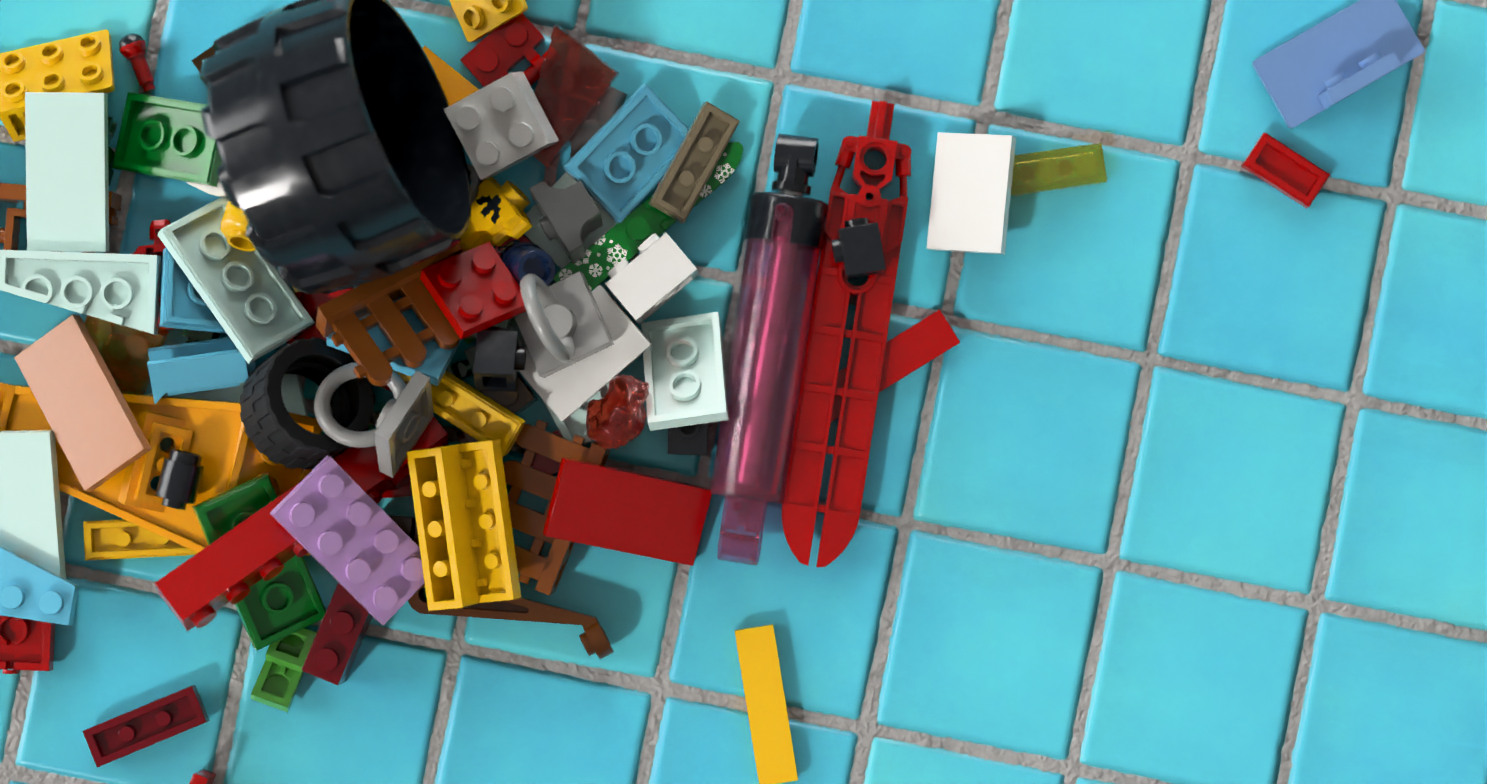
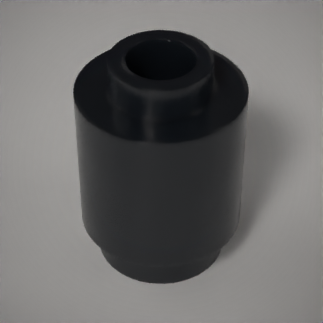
M177 449L170 450L169 458H164L155 494L163 498L162 505L185 510L187 503L195 504L204 466L200 465L201 455Z

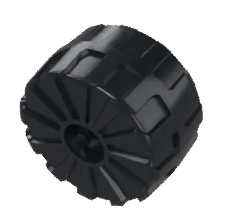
M300 0L273 10L214 41L215 55L203 60L200 78L208 88L209 102L208 105L201 109L204 131L209 138L216 140L222 161L217 175L225 195L234 207L243 210L249 221L246 235L261 257L271 265L278 267L279 274L285 282L307 294L333 293L399 273L453 248L460 242L461 235L469 228L471 220L470 181L462 143L444 111L445 108L449 107V104L431 63L407 23L387 0Z

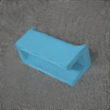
M230 337L148 348L150 361H147L155 404L165 393L171 396L240 386V383L245 382L250 377L249 372L256 369L255 360L248 364Z

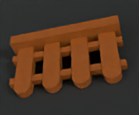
M459 243L453 248L399 273L361 284L318 307L316 327L324 338L335 332L331 340L336 347L344 344L358 364L354 367V373L358 379L366 376L373 385L385 386L391 380L393 369L390 363L400 358L406 366L417 368L423 365L426 359L427 351L424 344L434 340L440 348L445 350L453 349L458 345L459 336L421 281L420 275L422 269L462 253V247ZM412 308L426 328L417 334L401 314ZM378 326L392 347L381 352L367 332L368 330Z
M537 420L535 426L524 424L515 440L518 446L526 449L522 461L510 460L503 463L506 483L512 485L508 495L512 528L535 537L530 550L514 544L518 573H521L519 581L529 584L531 578L538 580L535 590L550 596L557 590L575 542L546 537L543 534L557 477L533 468L532 464L535 456L540 454L560 463L562 457L605 466L612 447L598 441L591 443L590 448L583 445L584 437L575 434L573 441L546 431L548 423ZM522 490L549 500L544 514L518 504ZM545 541L552 544L548 557L541 555Z

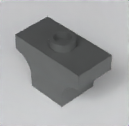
M541 181L529 188L533 202L543 216L538 221L550 241L554 238L558 240L572 264L586 257L584 250L585 239L591 232L603 226L599 209L582 182L578 181L565 189H555Z

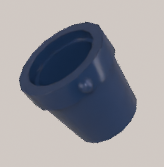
M514 240L513 244L508 246L500 255V258L519 286L521 279L526 274L537 275L547 286L554 279L556 270L552 257L536 244Z

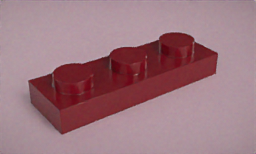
M192 685L83 731L96 766L100 767L210 720L196 685Z

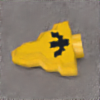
M493 177L484 179L478 186L477 198L471 204L469 228L461 235L459 245L462 247L463 253L487 242H490L492 246H501L511 237L515 239L520 238L532 227L530 219L523 211L531 203L530 200L509 180L501 186Z

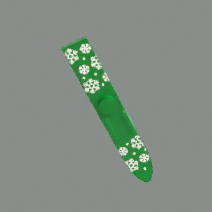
M728 142L693 208L734 173L743 153V146L739 142ZM650 197L632 211L621 223L616 224L585 250L586 257L574 264L570 262L556 273L553 281L556 283L580 271L584 274L592 291L609 277L607 273L623 259L629 261L640 251L637 248L654 233L658 236L661 235L677 221L649 205Z

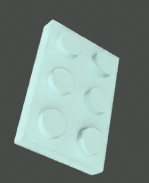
M712 312L641 323L642 333L653 344L643 353L647 423L650 431L729 420L719 313Z

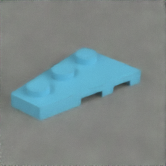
M0 546V615L73 626L79 586Z

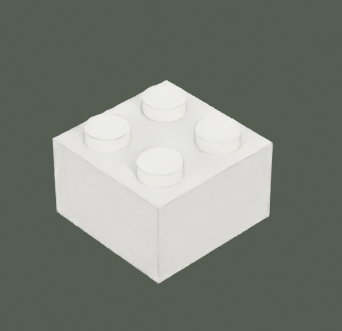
M523 71L511 72L444 109L481 180L494 177L559 141Z
M654 233L637 248L641 253L630 263L623 259L607 273L610 280L605 283L606 286L639 325L699 275L697 268L667 233L660 238Z

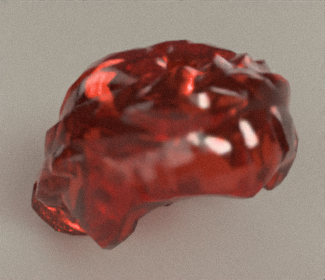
M624 374L616 375L614 379L610 380L607 394L600 400L592 399L587 405L586 429L588 437L605 449H618L640 435L646 422L644 402L649 395V383Z

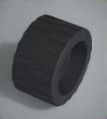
M302 338L295 340L291 344H286L251 372L252 375L246 379L243 385V393L240 395V417L246 429L245 433L260 453L266 455L269 460L276 464L285 465L286 468H302L304 470L317 466L326 456H330L333 459L350 448L334 441L328 435L310 432L297 424L286 410L282 399L281 385L284 374H296L304 376L320 386L321 382L332 371L343 365L355 362L351 354L327 346V341L321 338ZM367 377L361 379L354 378L343 383L337 388L331 398L330 405L333 418L346 429L359 432L368 431V426L373 420L375 394H373V384L370 383Z

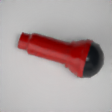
M131 33L125 35L119 42L120 53L127 61H130L139 86L143 88L144 92L154 90V78L145 58V40L138 34Z

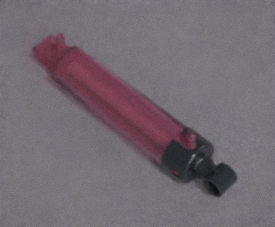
M779 133L774 154V172H777L778 175L777 181L772 182V190L779 193L755 192L750 198V211L745 233L746 247L726 378L729 420L720 421L710 493L725 495L717 559L721 561L757 566L762 546L768 502L784 504L819 255L823 248L825 220L828 212V205L825 202L803 197L809 196L811 193V186H808L809 177H814L819 148L818 138Z

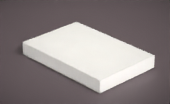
M938 132L926 249L1005 255L1016 137L1012 135Z
M602 285L596 287L592 294L614 345L546 378L539 376L529 350L526 348L525 370H518L562 422L568 419L653 345Z

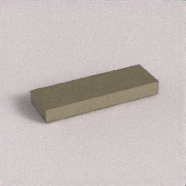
M708 101L704 102L648 204L676 221L684 223L740 121Z

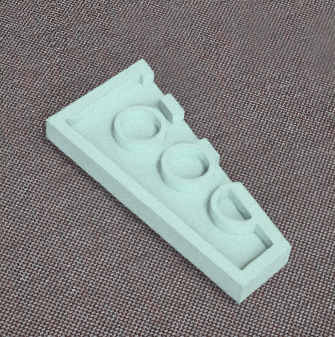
M0 250V290L158 335L161 256Z

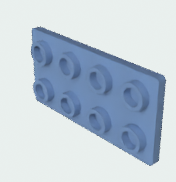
M1359 0L1252 62V66L1287 127L1292 129L1425 52V49L1396 0Z

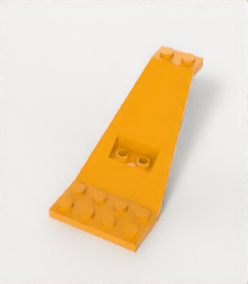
M0 382V431L52 430L29 386ZM122 393L151 450L93 491H84L56 438L60 491L195 552H200L209 544L192 506L264 473L269 476L276 495L279 497L302 481L312 471V469L286 468L285 465L276 464L269 460L266 455L260 453L245 433L246 429L240 417V402L162 396L155 404L153 395ZM288 412L301 427L310 432L321 434L322 428L319 426L316 418ZM169 437L172 441L171 448L167 451H162L160 449V442L164 438ZM171 449L202 456L200 465L204 466L196 502L195 504L187 503L185 510L162 505L163 498L155 495L157 489L151 488V480L156 476H160L164 458H169Z

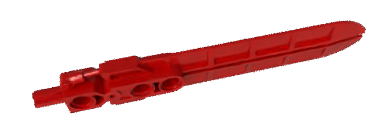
M872 100L867 135H859V137L846 136L842 140L835 162L838 168L829 194L823 248L819 260L781 515L786 541L792 553L801 564L809 566L817 512H823L824 518L816 567H826L845 550L856 531L861 512L908 206L907 177H911V148L906 144L898 143V141L889 140L895 104L881 100ZM870 151L880 152L884 156L885 165L878 170L870 169L864 163V155ZM855 154L851 179L858 187L859 193L858 195L851 193L849 195L840 188L845 169H850ZM895 163L896 177H899L900 197L892 200L883 199L880 192L890 185ZM868 218L869 224L878 222L886 270L881 274L869 275L865 284L854 286L845 279L842 262H834L831 240L838 239V229L845 228V221ZM850 296L857 297L852 330L845 329ZM843 338H851L844 387L838 388L836 384ZM835 395L842 396L835 446H828ZM827 453L833 454L826 505L818 504Z

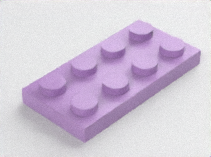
M326 456L270 512L382 625H385L424 584L420 547L330 456Z

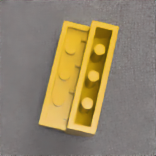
M500 439L407 451L428 611L463 608L477 603L521 598Z

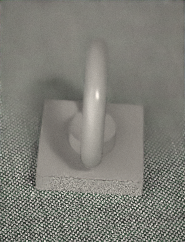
M579 271L550 286H547L535 274H526L521 279L520 291L526 312L514 317L540 377L546 378L614 345L583 273Z
M356 362L343 365L332 371L318 387L314 400V412L317 422L331 439L340 444L356 448L376 446L379 471L393 478L407 458V451L413 449L434 417L430 377L416 371L406 385L401 376L393 370L391 380L387 386L393 392L395 400H389L382 409L377 420L376 429L359 432L341 426L333 418L330 409L331 398L337 388L351 379L358 378L354 373V367L358 365Z

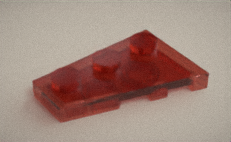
M554 25L550 38L552 40L546 59H543L539 72L540 77L535 90V95L559 139L557 143L532 155L546 167L553 164L619 75V72L559 25Z

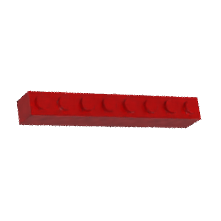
M435 417L432 418L411 451L448 445V434ZM376 446L365 448L350 447L333 458L376 504L381 501L382 494L393 486L400 488L410 481L408 458L405 459L393 478L379 471ZM298 484L155 582L159 595L187 632L195 626L201 628L210 623L216 617V611L227 603L236 604L250 593V587L261 579L267 581L274 578L283 570V564L295 555L302 557L309 553L270 514Z

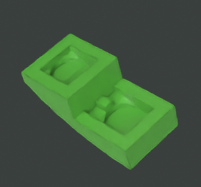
M303 628L269 645L265 654L266 660L251 692V700L288 713L304 674V671H301L317 632Z

